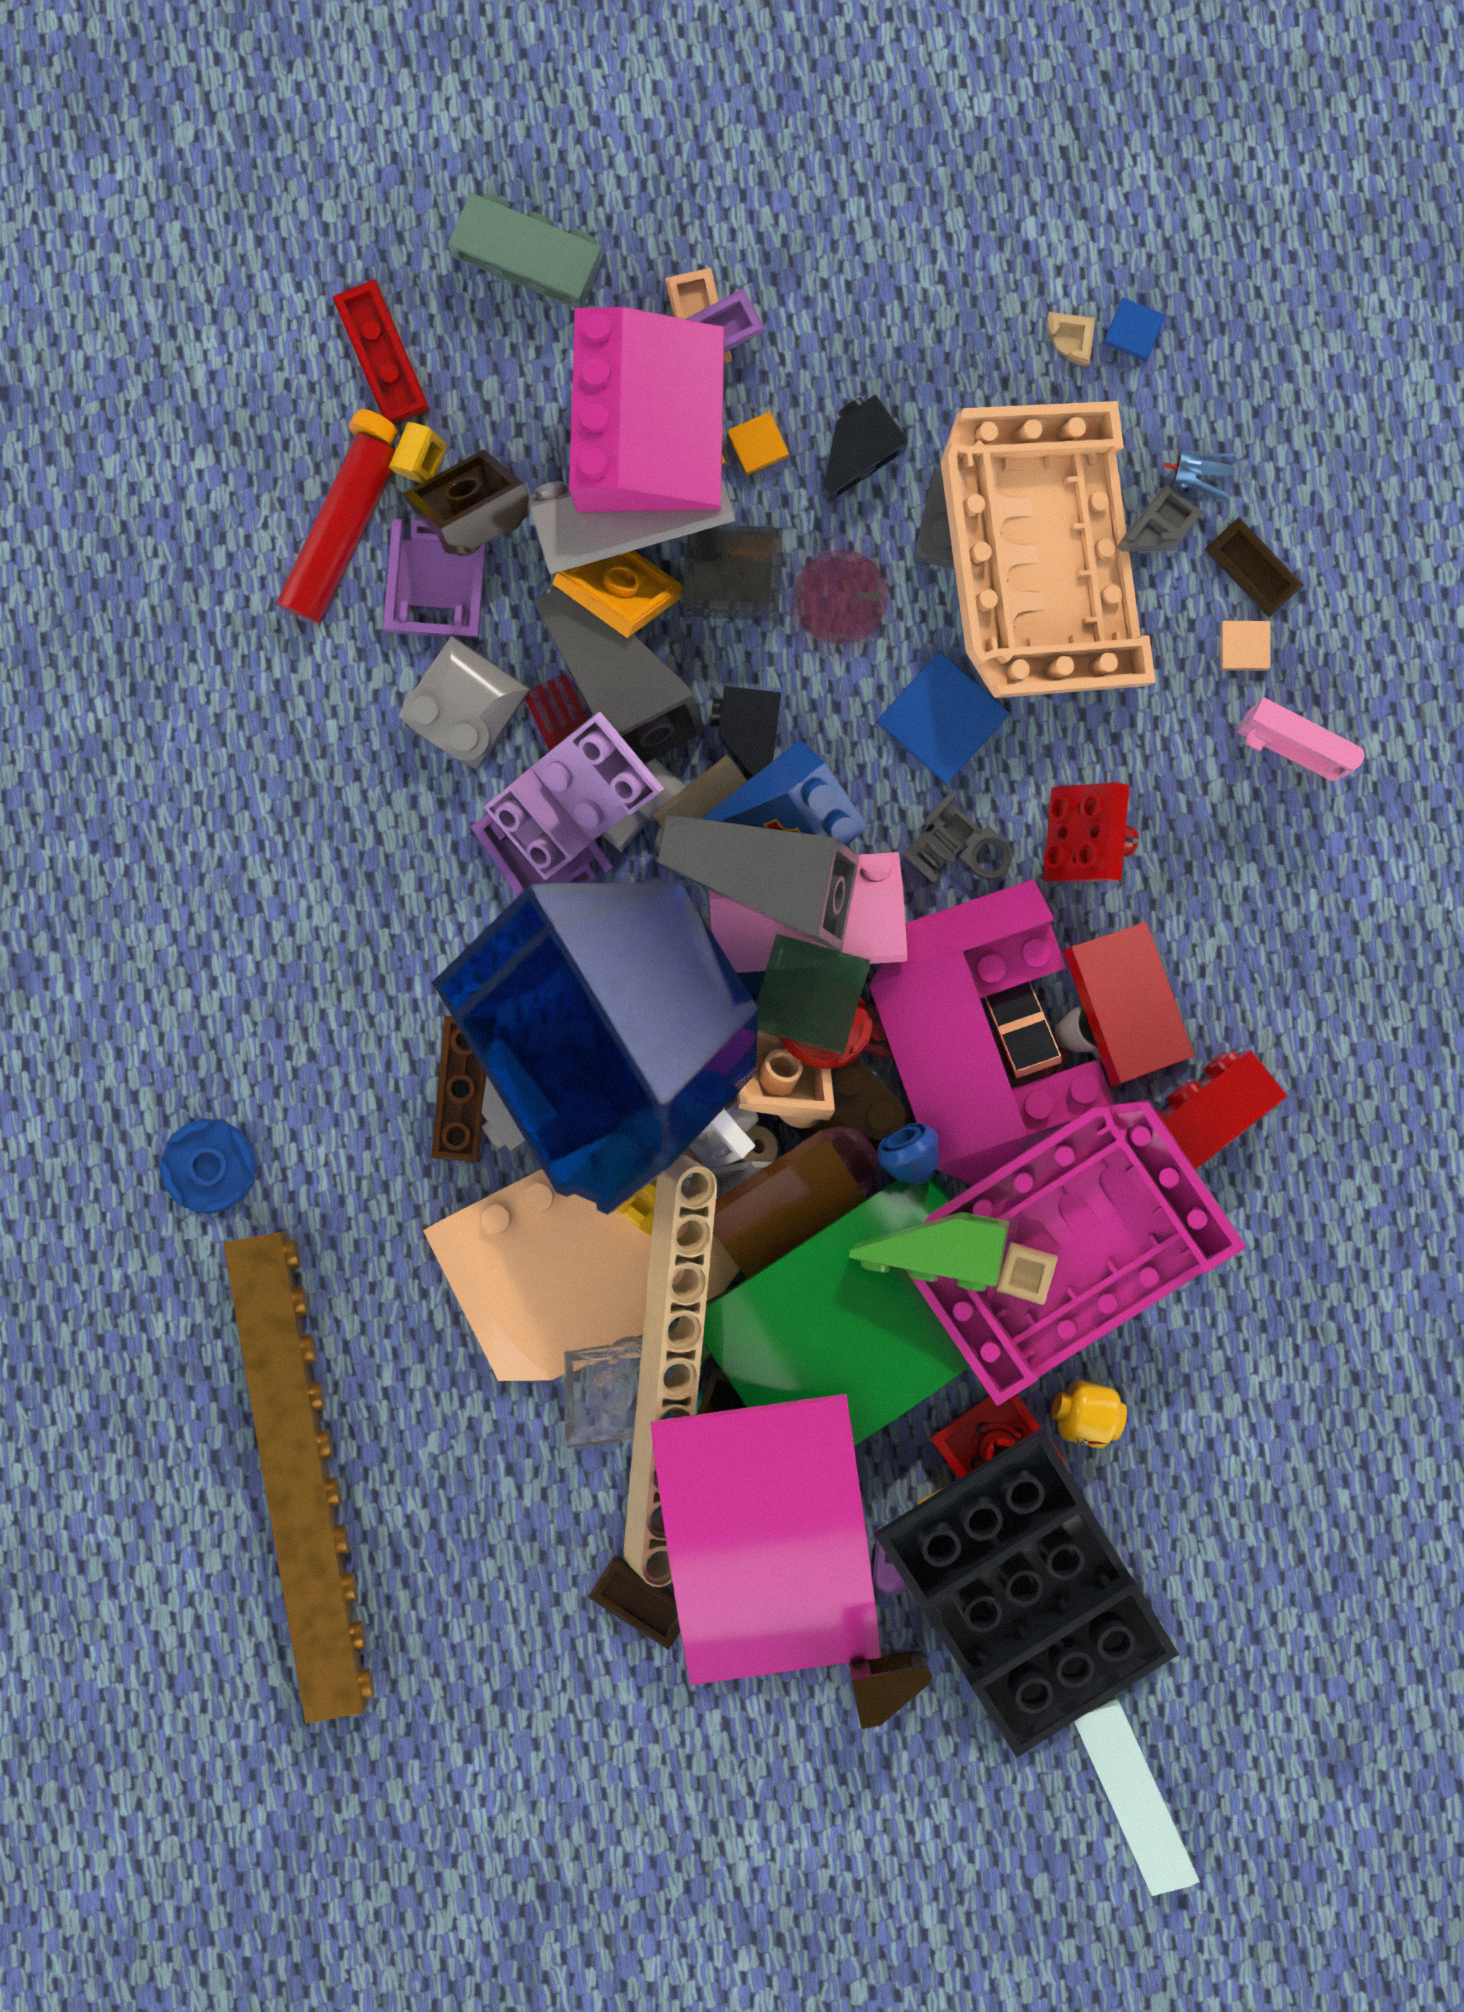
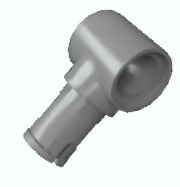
M653 758L645 766L664 789L633 814H627L601 834L620 852H623L649 821L652 823L656 822L652 816L653 813L687 787L656 758Z

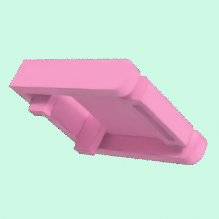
M1265 697L1246 712L1237 730V733L1246 737L1245 745L1259 752L1264 746L1330 781H1336L1354 772L1362 764L1365 756L1361 747Z

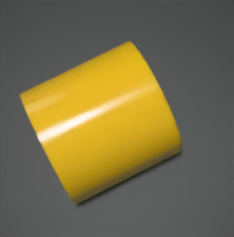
M407 422L389 468L398 475L421 484L436 476L448 447L447 443L430 427Z

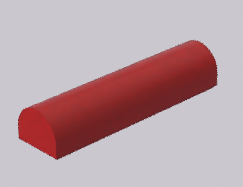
M361 433L356 434L275 603L278 607L320 626L393 473L389 468L395 453L393 448L370 436Z

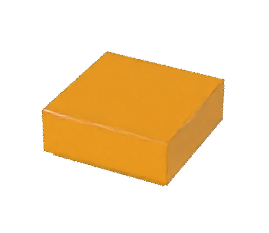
M767 412L727 430V435L746 476L789 458V452L771 412Z

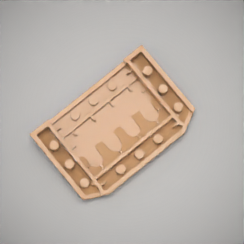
M1118 401L963 408L956 414L941 459V469L964 643L968 657L994 698L1149 686L1156 682L1149 635H1140L1129 551L1122 552L1116 548L1127 533L1116 453L1124 448Z
M679 1100L630 1123L423 1230L498 1381L554 1380L643 1334L652 1233L649 1236L644 1234L611 1207V1205L641 1168L657 1180L660 1166L666 1159L674 1155L688 1156L703 1165L679 1137V1134L690 1124ZM683 1183L681 1185V1191L686 1189ZM688 1221L678 1229L677 1238L684 1235L687 1231ZM714 1233L712 1237L707 1301L723 1293L740 1270ZM684 1269L674 1276L672 1285L680 1282Z

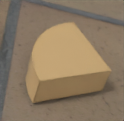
M1049 312L1047 327L1055 348L1065 354L1063 356L1069 361L1083 367H1088L1095 318Z

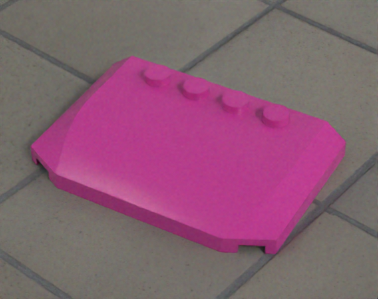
M1149 1100L1090 1108L930 1213L925 1221L929 1222L959 1212L1010 1221L1001 1274L1011 1242L1058 1256L1044 1305L998 1292L999 1281L996 1287L987 1285L986 1291H974L957 1286L958 1279L939 1275L938 1280L935 1282L911 1279L995 1404L999 1406L1038 1381L1039 1377L1188 1281L1201 1273L1206 1274L1246 1248V1244Z

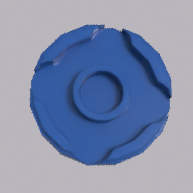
M201 1119L185 1124L171 1135L164 1149L163 1157H161L160 1173L164 1188L177 1204L193 1212L213 1214L231 1209L246 1197L255 1180L257 1162L253 1146L241 1130L226 1121Z

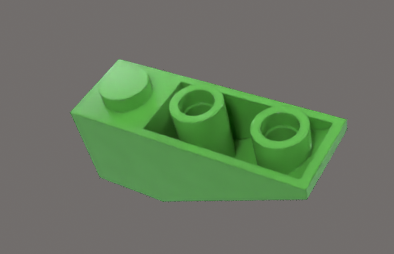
M959 1212L856 1243L850 1250L849 1258L861 1260L860 1267L872 1271L888 1272L890 1266L909 1269L908 1276L914 1279L935 1282L938 1280L939 1275L958 1279L957 1286L961 1288L986 1291L987 1285L996 1287L1000 1279L1010 1221Z

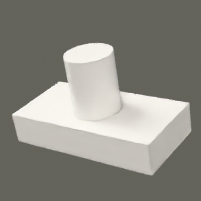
M735 1102L727 1111L722 1109L690 1123L679 1134V1137L706 1168L727 1165L742 1159L755 1147V1144L745 1133L758 1122L759 1118L755 1111L740 1109L737 1102Z

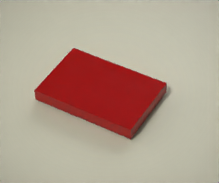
M1147 922L1063 950L1111 1086L1195 1056Z

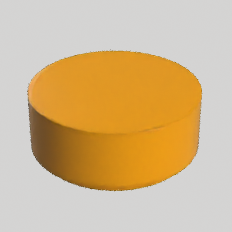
M367 409L356 410L348 425V428L355 436L357 433H361L377 439L389 447L393 445L398 435L396 427L389 420Z

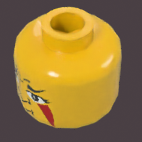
M1076 1380L1068 1386L1065 1392L1059 1391L1056 1394L1052 1404L1051 1417L1057 1420L1058 1431L1066 1441L1092 1448H1104L1111 1440L1117 1441L1120 1438L1126 1423L1127 1408L1124 1403H1121L1120 1396L1115 1389L1085 1380Z

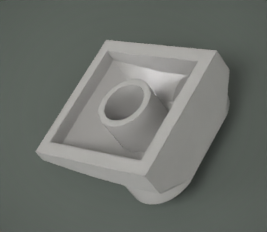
M451 636L418 686L406 696L399 717L412 730L450 756L475 769H479L531 689Z

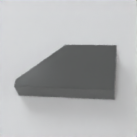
M1166 483L1116 548L1122 552L1175 550L1204 511Z

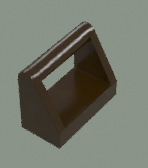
M910 1651L849 1663L861 1729L881 1726L931 1683L932 1674L922 1652Z

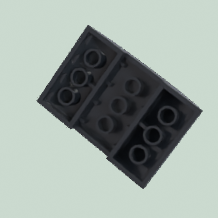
M1042 1428L1037 1429L874 1532L878 1542L922 1611L925 1612L1016 1758L1180 1655L1140 1588L1115 1551L1089 1508V1504Z

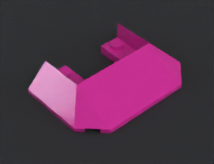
M1034 879L905 923L907 961L880 963L869 985L915 1121L935 1129L938 1134L940 1162L935 1169L970 1186L981 1181L1090 1108L1114 1104L1099 1059L1012 1089L1007 1078L980 998L1066 969L1051 926V922L1055 919Z

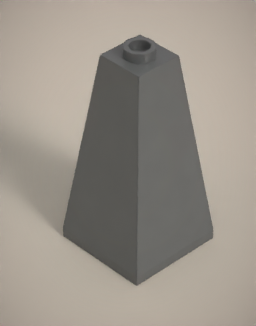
M556 586L550 587L541 597L533 600L590 714L594 716L596 713L601 712L643 764L706 732L690 688L634 634L626 638Z
M667 814L665 827L659 829L656 837L655 851L657 856H659L658 863L832 950L842 951L859 856L840 840L834 837Z

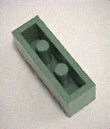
M470 192L448 242L452 258L573 308H583L603 262L602 248L597 245V240L580 230L572 229L568 233L553 227L554 223L552 220L537 212L529 211L527 215L512 210L510 209L511 205L507 201L496 195L486 193L484 197Z

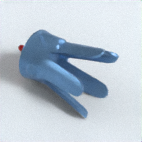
M1181 449L1177 465L1165 462L1163 466L1176 469L1173 486H1180L1181 488L1192 487L1219 499L1228 500V495L1225 491L1198 479L1196 475H1233L1235 467L1232 465L1202 459L1236 456L1238 452L1200 455L1192 450Z

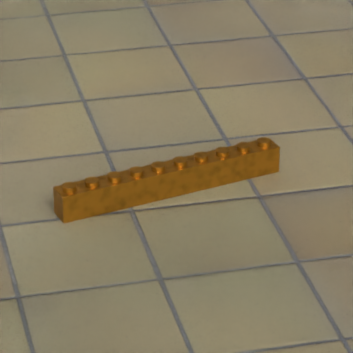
M287 1231L223 1242L305 1724L362 1714L369 1705L368 1698L375 1696L374 1680L371 1669L362 1668L359 1650L366 1649V1634L362 1620L354 1621L351 1602L358 1601L356 1577L353 1572L346 1573L343 1554L350 1553V1541L346 1525H338L335 1506L342 1505L339 1480L337 1477H329L327 1459L334 1456L333 1442L329 1429L321 1430L318 1411L325 1410V1396L321 1382L313 1383L310 1363L317 1362V1349L313 1335H305L302 1316L309 1315V1303L305 1287L297 1288L294 1269L301 1267L299 1246L296 1239L289 1240Z

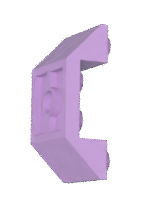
M598 712L488 802L484 809L543 879L546 880L573 860L593 840L627 814H633L664 788L603 714Z

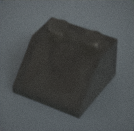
M719 525L688 534L683 597L684 617L778 622L783 528Z

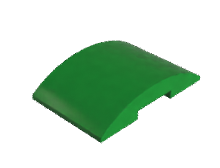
M935 1175L928 1181L918 1185H910L908 1182H899L894 1179L869 1196L867 1200L706 1306L703 1343L746 1408L846 1394L853 1443L856 1446L970 1367L904 1268L890 1266L888 1272L872 1271L860 1267L861 1260L849 1258L850 1250L856 1243L922 1224L930 1213L950 1201V1197Z

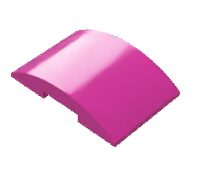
M846 1394L650 1421L668 1557L690 1684L696 1685L881 1658L870 1558Z

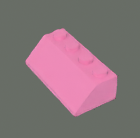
M899 852L858 855L859 862L842 951L832 950L709 890L714 974L907 961L904 894Z

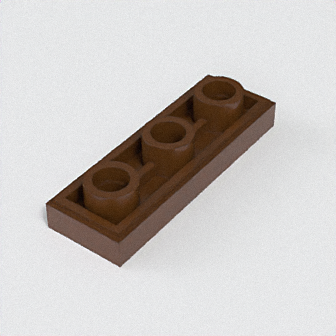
M444 1016L431 1158L480 1162L483 1134L481 1126L484 1123V1116L481 1112L490 1058L493 1020ZM464 1079L470 1085V1092L466 1097L459 1098L454 1094L453 1087L457 1081Z

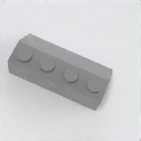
M723 478L721 510L577 512L569 490V484L563 485L562 481L549 482L535 489L536 494L529 495L530 499L528 501L549 574L735 521Z

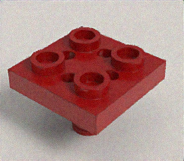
M1110 782L1051 787L1043 881L1052 883L1121 881L1123 856L1129 857L1134 854L1139 844L1125 841V837L1139 839L1137 830L1134 827L1126 826L1130 785Z
M988 1394L932 1434L930 1439L960 1479L974 1470L970 1464L973 1457L980 1456L981 1460L985 1463L1017 1443L1018 1441H1015L1009 1435L1010 1432L1016 1438H1021L1020 1440L1041 1427L1017 1394L999 1406L995 1404ZM980 1422H985L988 1424L986 1426L982 1425L979 1428V1431L982 1433L988 1431L984 1435H979L976 1432V1426ZM1013 1428H1020L1022 1430V1438L1021 1434ZM1053 1445V1447L1055 1448V1450H1056V1452L1058 1453L1059 1457L1061 1458L1062 1462H1064L1065 1460L1063 1459V1457L1061 1456V1454L1058 1452V1450L1056 1449V1447ZM978 1460L974 1461L976 1467L982 1465Z

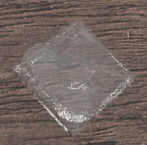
M628 1336L617 1340L612 1345L563 1352L565 1445L567 1448L633 1441L642 1351L641 1338Z

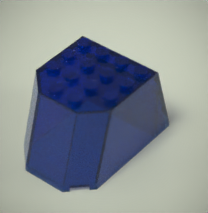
M535 883L529 885L432 981L439 996L556 1193L565 1197L575 1194L596 1203V1210L607 1215L617 1210L666 1171L757 1073L758 1007L682 883Z

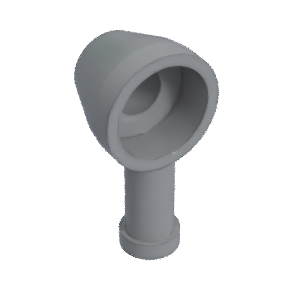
M1077 1006L1069 1011L1056 1025V1041L1062 1049L1068 1051L1091 1052L1096 1059H1099L1100 1065L1105 1070L1083 1006Z

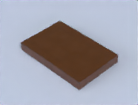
M821 1130L716 1199L713 1233L745 1277L749 1278L867 1200V1197Z

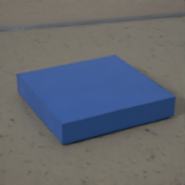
M939 651L876 720V723L946 786L1009 717L1010 713Z

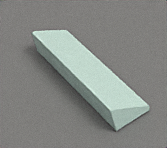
M1116 1697L1105 1701L1074 1721L1151 1895L1154 1896L1199 1883L1197 1874L1119 1701Z

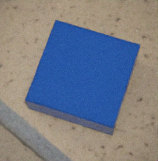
M1122 297L1103 344L1146 362L1166 315Z

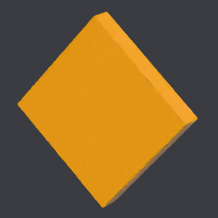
M634 550L557 572L552 583L626 638H629L680 600L685 588Z

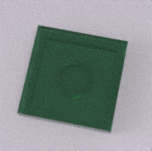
M776 934L749 1029L843 1055L870 960Z

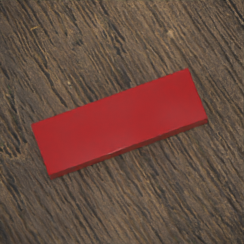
M376 279L332 296L381 415L393 425H396L430 411Z

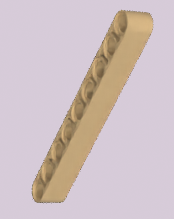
M681 1154L666 1159L660 1166L657 1175L623 1549L624 1558L628 1565L646 1583L654 1587L670 1584L672 1576L662 1509L656 1516L651 1518L654 1510L661 1506L657 1472H655L656 1465L650 1421L661 1420L668 1412H671L670 1418L696 1415L717 1195V1181L713 1172L690 1157ZM693 1173L691 1184L681 1191L682 1181L687 1175ZM688 1221L687 1231L684 1235L677 1238L678 1229ZM684 1269L680 1282L672 1285L674 1276ZM680 1317L677 1327L668 1332L671 1322ZM676 1364L671 1376L663 1379L667 1369ZM655 1552H658L655 1559L652 1560L650 1563H647L650 1556Z

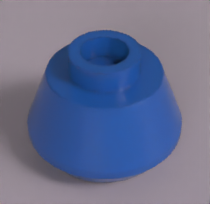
M922 1123L905 1125L902 1129L882 1139L878 1147L876 1159L897 1181L908 1182L910 1185L922 1184L933 1177L935 1174L934 1170L940 1162L938 1134L935 1129Z

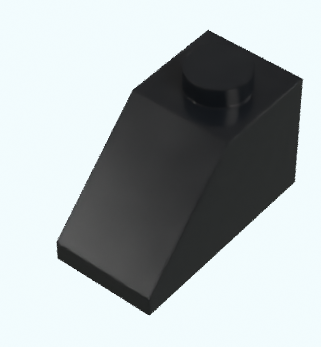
M876 394L865 402L861 397L856 398L844 406L838 413L840 419L836 421L823 497L828 504L906 451L907 438Z
M724 686L723 699L713 698L710 726L719 727V740L751 779L773 761L781 692Z

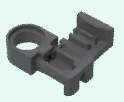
M954 794L947 795L924 821L925 829L930 825L934 828L929 833L925 830L901 855L931 885L941 877V874L937 871L947 860L953 864L957 859L954 856L959 851L962 854L958 859L975 875L986 880L1001 877L1007 872L1012 863V850L1009 844L989 825L983 831L951 803L956 797ZM984 845L997 846L1003 853L1002 866L996 871L982 869L976 859L979 848Z

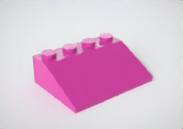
M626 307L575 308L569 490L577 512L721 510L724 327Z

